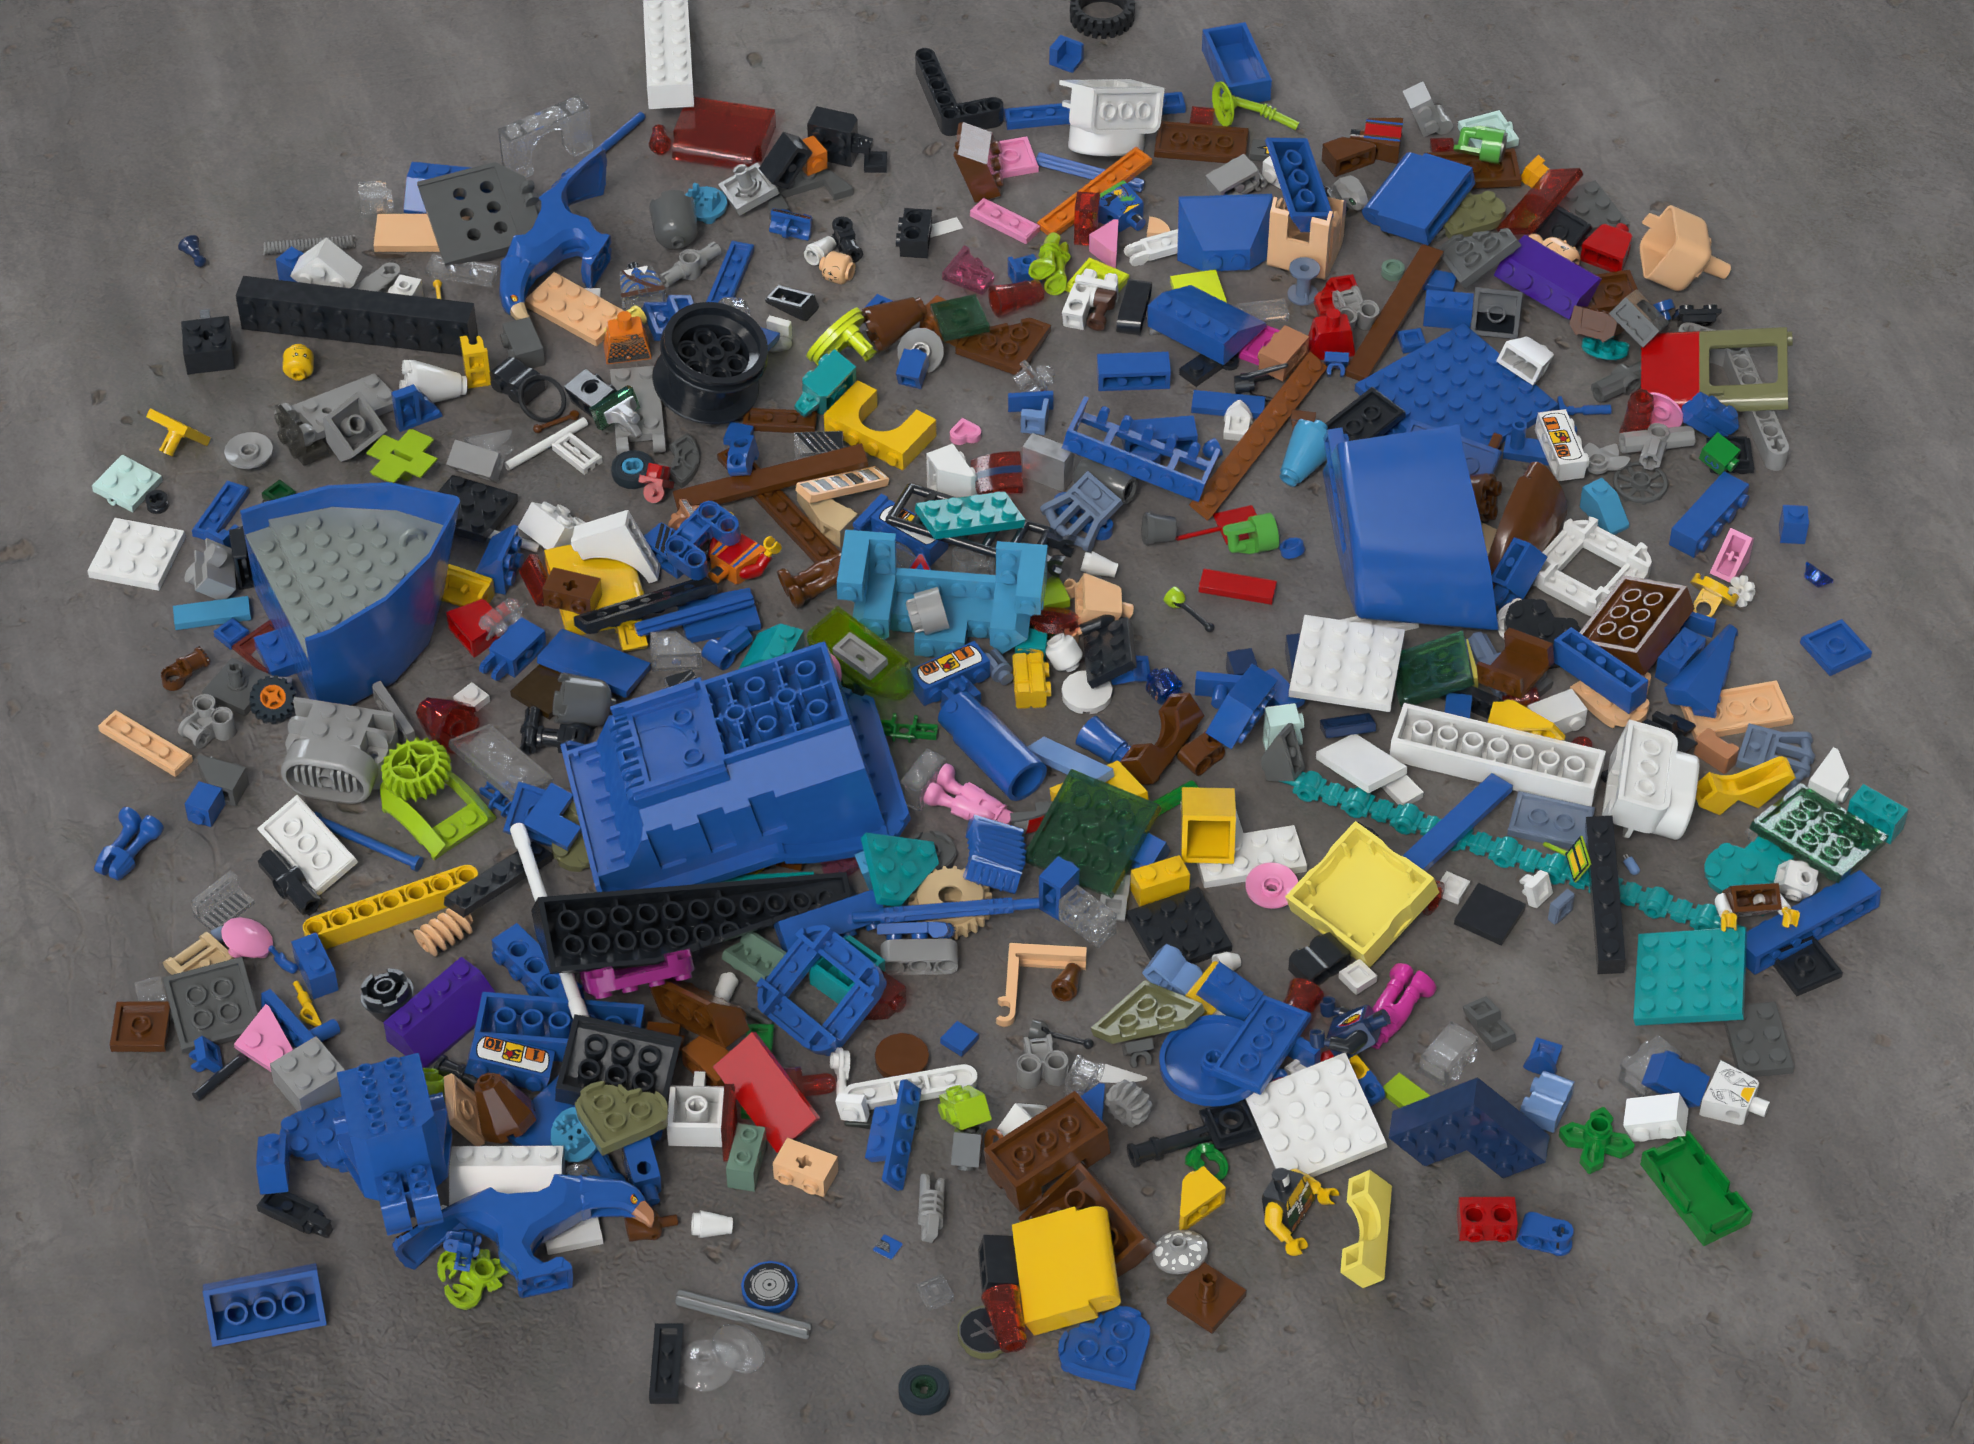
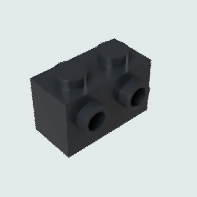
M783 132L760 165L759 170L773 185L788 189L813 152L800 137Z

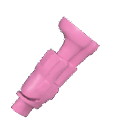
M948 763L942 766L937 782H932L928 786L923 799L924 803L929 806L951 808V814L965 820H970L974 815H978L1010 825V813H1014L1007 809V805L987 794L982 788L970 782L965 783L964 786L955 780V769ZM946 793H950L952 795H955L956 797L953 798Z

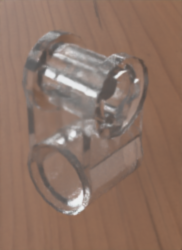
M956 546L952 550L951 572L984 574L985 570H987V575H996V559L989 557L988 561H986V555Z
M1078 1054L1069 1073L1065 1077L1063 1098L1073 1091L1082 1096L1098 1085L1102 1079L1105 1064L1085 1060L1084 1056Z

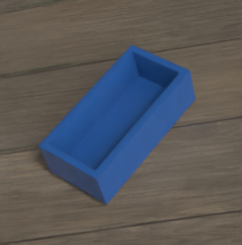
M1246 22L1203 29L1202 52L1215 81L1224 82L1235 97L1257 103L1271 100L1272 79Z

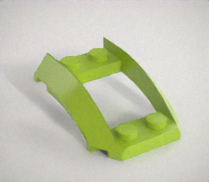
M453 772L449 774V782L444 783L453 789L467 806L433 828L402 797L396 798L393 793H390L384 782H382L380 785L382 811L389 813L399 821L419 844L428 850L433 860L494 822L497 818L481 798Z

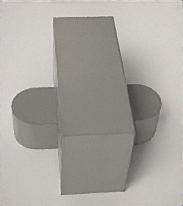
M206 538V550L204 553L197 550L194 551L195 562L187 569L184 577L185 582L195 585V591L214 599H227L236 590L232 549Z

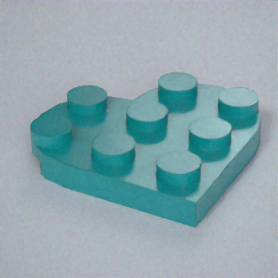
M1765 835L1758 836L1755 841H1752L1745 848L1731 845L1730 843H1723L1708 855L1704 864L1705 877L1709 887L1719 894L1730 886L1774 883L1778 865L1790 859L1794 861V852L1782 841Z

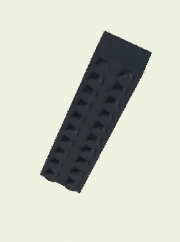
M251 276L242 277L235 295L241 329L461 356L460 336H467L471 345H475L477 342L478 331L474 303Z

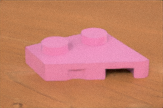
M265 1004L234 1043L235 1049L270 1072V1063L293 1050L267 1004Z

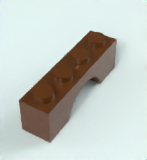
M1190 693L1171 694L1159 709L1161 731L1155 745L1152 743L1132 745L1121 759L1120 763L1141 785H1151L1159 780L1160 774L1173 761L1175 754L1185 745V741L1198 728V724L1203 719L1204 714Z

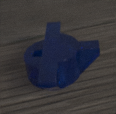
M1808 561L1806 562L1804 578L1819 588L1833 582L1831 577Z

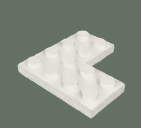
M1237 811L1234 864L1197 863L1204 888L1246 882L1250 871L1264 863L1282 864L1291 869L1294 874L1307 872V863L1294 825L1243 833Z

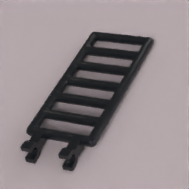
M908 483L886 516L885 522L889 525L933 538L927 528L921 525L922 521L917 514L912 521L899 518L898 516L912 494L925 497L924 502L949 499L954 496ZM1025 519L1024 528H1018L1010 541L1021 543L1029 530L1042 534L1037 544L1059 549L1063 555L1071 558L1074 548L1066 544L1074 545L1077 536L1069 534L1060 536L1054 534V530L1051 527ZM1000 531L988 532L982 543L968 540L970 535L936 540L996 559V548L991 546ZM1047 555V570L1051 575L1060 577L1063 569L1055 564L1062 566L1065 556L1053 555L1051 557Z

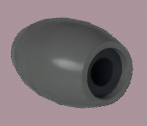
M1082 460L1077 465L1073 475L1074 484L1089 471L1118 496L1123 504H1128L1133 499L1137 490V480L1133 476L1092 460Z

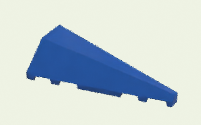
M1728 624L1664 688L1669 704L1691 707L1693 714L1697 716L1711 718L1717 716V704L1721 701V689L1725 686L1731 663L1730 655L1735 648V636H1738V630L1733 625Z

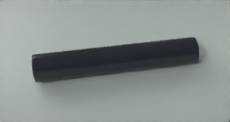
M241 1053L238 1054L192 1093L194 1099L197 1101L203 1099L247 1062L246 1057Z

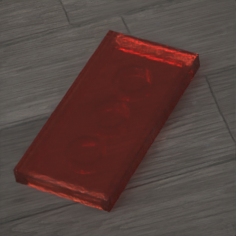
M1580 168L1548 169L1496 228L1498 233L1500 229L1509 228L1513 235L1532 234L1584 175Z

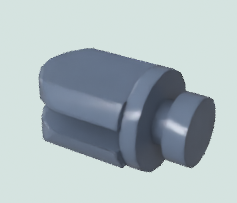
M996 648L991 650L990 654L988 652L985 653L990 660V676L993 681L1000 682L1002 685L1009 684L1014 677L1012 666L1007 663Z

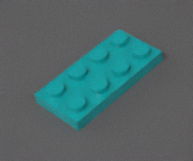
M1006 492L975 494L935 501L929 500L916 503L915 506L916 514L934 539L1024 528L1025 518Z

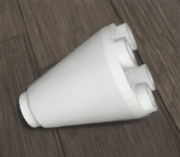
M416 360L402 361L404 380H400L399 389L414 384L433 403L466 395V376H461L460 373Z

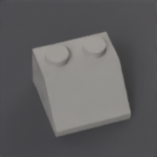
M360 391L356 392L323 418L326 441L340 462L353 458L388 431Z

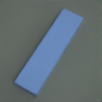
M1042 737L1028 746L1044 764L1094 788L1114 777L1113 768L1049 738Z

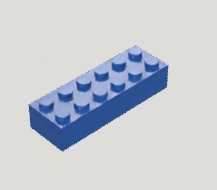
M482 992L475 1032L555 1051L553 1061L562 1062L573 1018L567 998ZM584 1000L589 1017L645 1029L644 1004Z

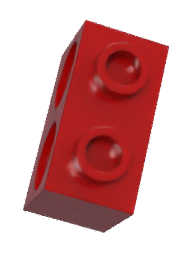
M1459 1197L1457 1206L1459 1241H1515L1518 1227L1515 1197Z

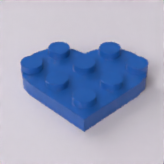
M342 1096L303 1111H298L282 1119L280 1135L286 1134L289 1156L292 1154L296 1157H303L304 1161L318 1159L325 1168L329 1166L339 1169L341 1173L349 1172L342 1161L333 1118L345 1116Z
M1117 1306L1114 1310L1108 1311L1104 1315L1101 1313L1094 1324L1081 1323L1079 1327L1073 1328L1069 1332L1066 1330L1059 1340L1058 1347L1061 1369L1081 1378L1135 1390L1149 1345L1150 1325L1141 1317L1140 1311L1128 1306Z

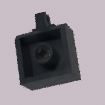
M818 106L815 107L807 123L808 137L814 135L827 150V162L852 167L858 153L869 154L871 152L873 138L858 134V119L854 114Z
M210 309L200 310V319L181 321L183 356L187 375L235 369L233 337L229 316L211 318Z

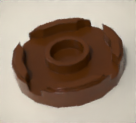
M892 1034L879 1043L875 1052L876 1068L885 1078L925 1071L929 1063V1052L926 1044L912 1034Z

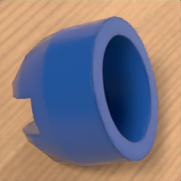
M1215 438L1207 441L1202 448L1203 454L1209 459L1212 458L1216 448L1221 449ZM1222 449L1220 450L1218 457L1223 455Z

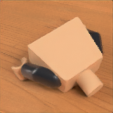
M1084 573L1077 583L1073 579H1067L1064 582L1069 598L1075 597L1076 624L1080 625L1078 628L1074 625H1068L1064 633L1065 635L1073 636L1077 643L1081 634L1086 636L1093 631H1098L1110 625L1113 621L1119 620L1120 617L1131 618L1134 610L1133 604L1122 602L1121 588L1107 582L1101 576H1092Z

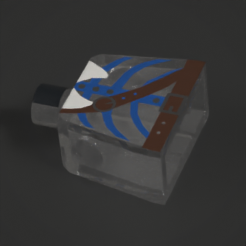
M631 262L626 266V270L619 273L622 310L627 311L634 305L642 309L644 302H666L665 286L652 266L640 267L639 263Z

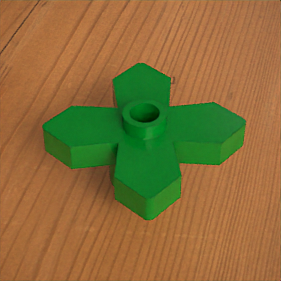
M1605 1107L1591 1112L1585 1126L1571 1122L1559 1129L1558 1136L1567 1147L1583 1149L1579 1163L1588 1174L1603 1168L1604 1154L1622 1159L1634 1152L1635 1144L1627 1134L1612 1132L1614 1118Z

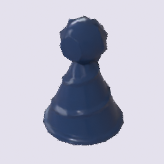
M196 235L184 237L179 242L178 249L194 258V264L197 267L205 266L206 258L200 255L199 237Z

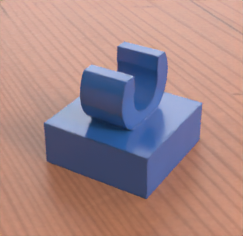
M1325 352L1324 364L1328 366L1327 376L1331 377V370L1338 368L1340 370V377H1344L1345 368H1347L1349 363V353Z
M204 1036L194 1040L195 1050L189 1053V1057L197 1062L193 1063L191 1068L196 1072H202L207 1068L213 1073L222 1069L220 1047Z

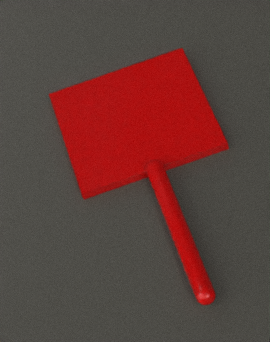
M1252 505L1215 513L1213 517L1218 527L1179 535L1175 539L1179 541L1220 531L1226 545H1228L1227 535L1223 534V527L1247 521L1248 517L1257 514ZM1248 533L1238 535L1239 541L1249 539Z

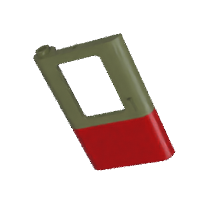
M1787 327L1658 333L1644 347L1641 346V397L1647 393H1660L1675 401L1682 410V406L1686 402L1692 400L1697 393L1702 392L1708 396H1715L1720 403L1725 406L1730 405L1734 407L1737 412L1788 409V346H1793L1792 331L1788 332ZM1777 347V382L1710 385L1709 352L1711 349Z

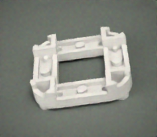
M1590 516L1589 520L1573 521L1570 518L1564 523L1560 534L1542 552L1547 556V559L1532 583L1541 591L1588 616H1592L1623 575L1648 579L1652 564L1651 557L1647 552L1648 547L1640 542L1637 546H1634L1598 527V519ZM1582 548L1621 567L1619 572L1605 587L1600 586L1597 590L1586 586L1561 571Z

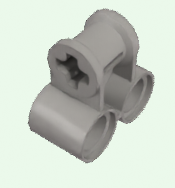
M1356 285L1352 286L1349 290L1333 291L1332 300L1334 307L1341 314L1348 316L1352 332L1355 325L1362 330H1370L1379 313L1377 303L1372 300L1363 301L1360 289Z
M201 694L195 697L192 703L194 713L186 717L178 728L179 735L189 738L197 748L205 747L213 738L226 741L233 738L236 734L231 709L227 707L217 708L215 698L209 694Z
M1047 1034L1045 1038L1036 1039L1023 1037L1024 1054L1017 1060L1018 1085L1025 1089H1033L1040 1084L1041 1079H1045L1052 1086L1063 1085L1068 1079V1057L1062 1051L1053 1050L1051 1034Z

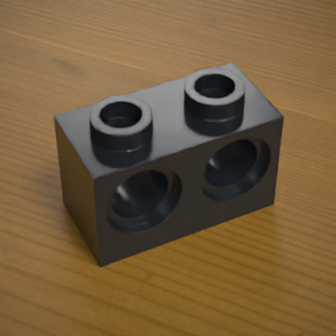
M904 208L903 217H899L898 231H901V233H896V247H900V257L928 259L932 232V210Z

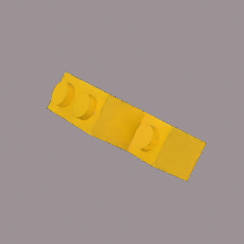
M1783 756L1776 757L1733 775H1717L1709 772L1698 781L1696 800L1699 807L1721 815L1738 800L1759 809L1796 777L1788 759Z

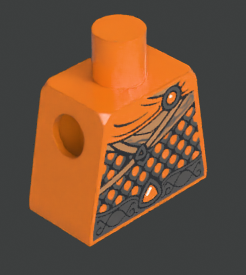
M622 311L618 313L617 319L607 321L604 339L606 364L651 359L649 341L641 317H632L630 312Z

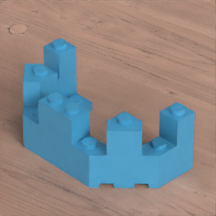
M845 530L837 577V599L853 601L855 603L851 626L876 644L888 638L891 629L892 631L915 633V656L939 657L966 645L968 637L990 638V645L1003 654L1028 639L1030 617L1034 614L1041 615L1047 584L1048 545L997 541L996 575L897 568L896 533ZM938 587L950 628L925 635L924 631L914 632L906 607L907 600L913 599L914 593Z

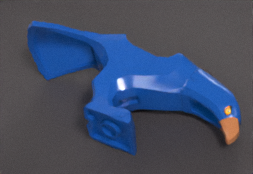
M583 1172L580 1176L554 1174L550 1186L538 1192L505 1194L489 1187L441 1210L444 1222L421 1228L417 1224L413 1227V1230L405 1231L397 1236L392 1243V1247L399 1261L405 1267L415 1270L436 1248L444 1243L447 1231L473 1230L495 1241L498 1245L501 1267L515 1277L518 1284L519 1297L526 1298L573 1287L571 1263L563 1257H555L548 1262H542L534 1256V1253L541 1244L570 1229L580 1221L591 1218H634L646 1224L649 1228H652L655 1220L654 1212L646 1202L643 1194L638 1188L624 1180Z

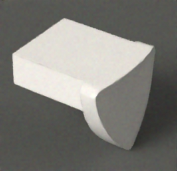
M1242 400L1234 402L1224 415L1223 439L1239 441L1253 423L1252 413Z

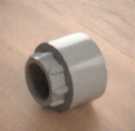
M938 587L914 593V598L907 600L906 607L914 632L924 631L925 635L950 628Z

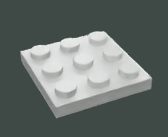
M114 518L88 569L89 578L159 591L186 538L185 532L173 528Z

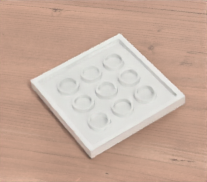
M1304 615L1288 697L1390 712L1405 630Z
M1346 1053L1270 1082L1261 1095L1253 1093L1245 1098L1275 1169H1298L1309 1174L1311 1177H1315L1387 1148L1384 1136Z

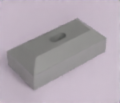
M851 632L832 648L835 656L869 680L873 679L888 665L885 656Z

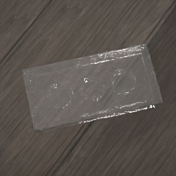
M491 724L449 740L448 747L511 802L518 782L541 789L548 788L550 783H553L554 778Z

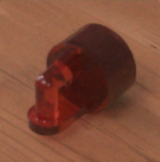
M801 1066L783 1068L804 1097L829 1094L836 1087V1080L831 1074L822 1073L802 1076Z

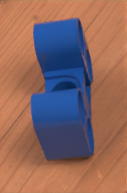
M713 501L703 502L665 542L669 563L693 580L705 578L709 569L706 555L699 548L708 538L711 539L712 537L726 546L737 544L741 539L738 519ZM694 563H701L697 566H692Z

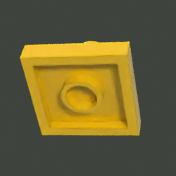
M151 408L146 415L147 418L167 427L168 433L161 448H159V451L167 455L174 456V452L182 437H187L205 446H208L211 437Z

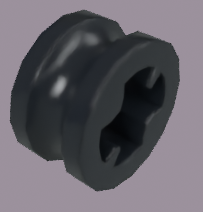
M153 490L145 497L147 510L152 514H161L169 507L167 494L162 490Z

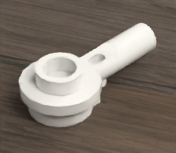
M837 1047L835 1053L832 1052L830 1055V1068L834 1069L835 1074H837L836 1096H838V1093H843L847 1087L846 1080L849 1079L850 1053L848 1050H843L842 1047Z

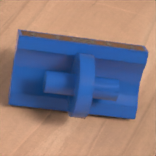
M773 208L771 210L769 232L781 234L786 239L794 237L809 241L812 228L811 215L792 213L785 209Z

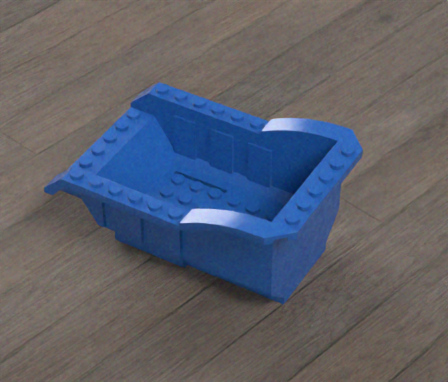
M825 641L704 681L699 677L610 706L613 715L608 716L596 742L583 744L567 741L560 745L597 892L717 883L784 861L786 864H803L855 857L854 854L864 851L861 837L865 833L899 837L911 820L874 698L865 694L864 696L854 694L851 689L842 687Z

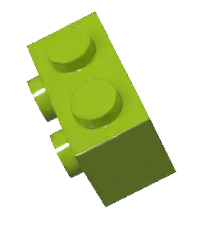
M955 1085L947 1088L946 1093L939 1095L941 1103L938 1104V1111L942 1120H946L950 1125L960 1130L992 1120L985 1094L970 1085L964 1087Z

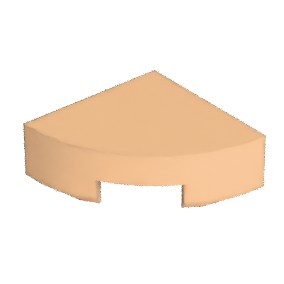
M1149 216L1147 237L1170 231L1164 221Z

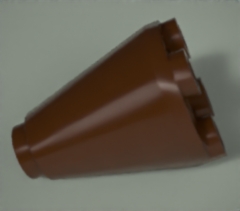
M920 297L877 304L861 310L862 316L865 318L863 324H866L868 328L865 330L871 343H874L878 353L888 349L921 321L924 315L928 314Z
M1491 473L1470 475L1480 521L1488 522L1489 520H1495L1498 514V507L1496 506L1497 496H1500L1502 493V482L1497 481L1495 475Z

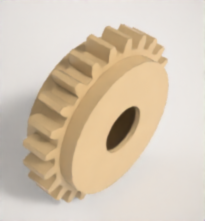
M943 866L941 870L934 868L933 873L924 879L908 897V905L992 899V893H989L988 886L977 885V883L964 880L965 868L960 870L957 869V866L947 869L946 866ZM990 915L916 922L941 921L951 923L956 930L952 937L958 940V936L968 937V933L971 931L977 933L978 926L984 927L985 920H989Z

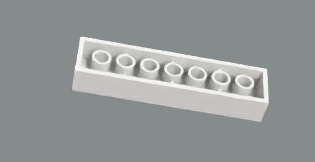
M643 0L649 109L694 107L688 0Z
M1407 703L1403 704L1390 748V756L1402 764L1477 782L1484 781L1493 773L1512 784V790L1527 792L1591 807L1603 771L1606 753L1604 750Z

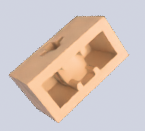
M787 1138L773 1162L774 1179L784 1185H792L803 1189L808 1194L825 1197L838 1174V1156Z

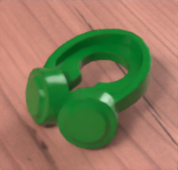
M1199 1144L1187 1153L1185 1165L1193 1167L1194 1171L1204 1166L1205 1163L1200 1158L1201 1154H1204L1209 1161H1215L1219 1166V1172L1214 1176L1220 1182L1226 1177L1228 1163L1224 1155L1215 1148V1144Z

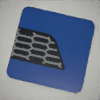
M883 1235L873 1248V1251L888 1259H893L903 1244L887 1235Z

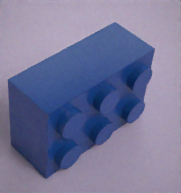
M1251 664L1227 694L1205 733L1230 749L1237 742L1242 744L1248 733L1252 731L1255 724L1263 716L1267 704L1271 702L1277 690L1274 689V686L1278 679Z

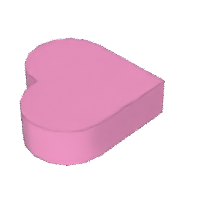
M964 418L950 430V441L956 445H963L966 442L977 443L981 439V428Z

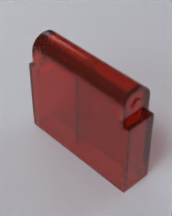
M694 97V107H683L674 128L672 159L734 169L740 164L750 167L757 162H763L776 128L775 109Z

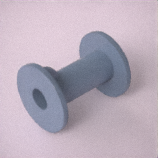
M1297 258L1289 266V271L1293 277L1297 278V283L1288 289L1287 295L1292 303L1306 306L1314 303V297L1318 293L1317 289L1311 285V279L1318 276L1320 266L1312 258Z

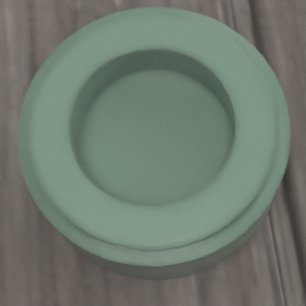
M1389 259L1382 263L1381 275L1384 279L1398 281L1404 275L1405 266L1401 261Z

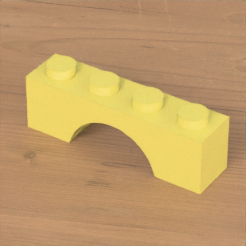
M1371 1170L1349 1178L1347 1203L1356 1215L1360 1236L1358 1243L1342 1249L1340 1272L1362 1288L1380 1282L1385 1278L1392 1185Z

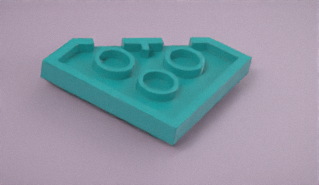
M865 833L861 837L877 904L901 906L939 864L935 845L932 841L874 833Z

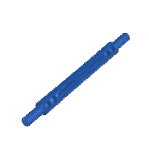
M1012 897L883 907L879 908V911L852 913L853 923L880 921V924L1009 914L1013 913V910L1038 909L1040 904L1039 898L1012 900Z

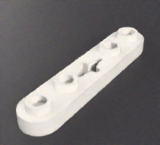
M955 1065L848 1085L843 1093L864 1095L868 1109L873 1110L875 1107L896 1104L900 1081L903 1079H907L921 1089L920 1101L939 1098V1095L946 1093L947 1088L955 1085H961L962 1087L970 1085L975 1088L977 1085V1072L970 1065Z

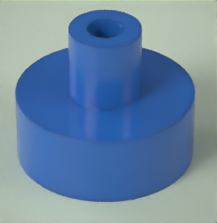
M1672 299L1653 304L1667 320H1671L1669 311L1675 308Z

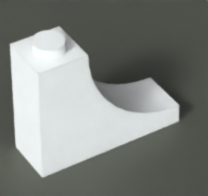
M629 510L574 527L571 546L575 552H578L582 560L590 558L615 559L638 570L648 583L658 581L661 565Z

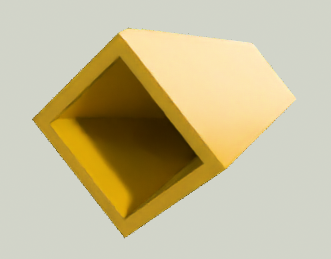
M1182 787L1181 858L1183 862L1234 864L1236 828L1235 788Z

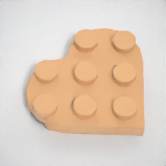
M1649 672L1642 675L1648 679L1647 694L1651 683V674ZM1578 681L1570 686V689H1573L1585 707L1611 728H1615V725L1625 727L1629 719L1642 723L1647 718L1650 704L1647 698L1643 704L1628 714L1582 681Z

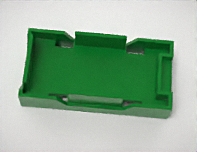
M1689 1130L1686 1131L1685 1136H1677V1139L1658 1148L1652 1147L1642 1153L1641 1167L1703 1247L1750 1224L1753 1211L1737 1191L1731 1192L1729 1190L1730 1181L1710 1155L1705 1154V1150Z

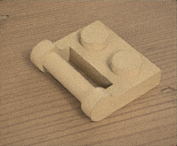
M205 932L199 936L198 941L174 958L169 957L163 961V965L173 975L235 958L210 933Z

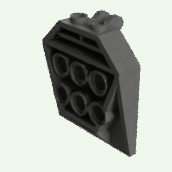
M497 162L417 182L445 266L506 256L513 237L530 231L540 212V207L536 204L539 201V196L533 191L535 188L534 181L526 180L525 176ZM489 189L492 192L484 193L482 190ZM462 196L465 199L457 200L455 197ZM495 209L499 212L490 213L489 210ZM464 216H469V217H471L472 219H471V220H463L462 217H464ZM501 229L504 230L505 233L499 234L495 231ZM475 236L479 239L476 241H472L469 239V237Z

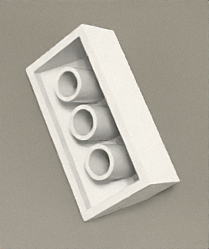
M452 1146L449 1165V1206L489 1187H492L497 1192L511 1194L538 1192L550 1186L554 1174L565 1175L564 1146Z

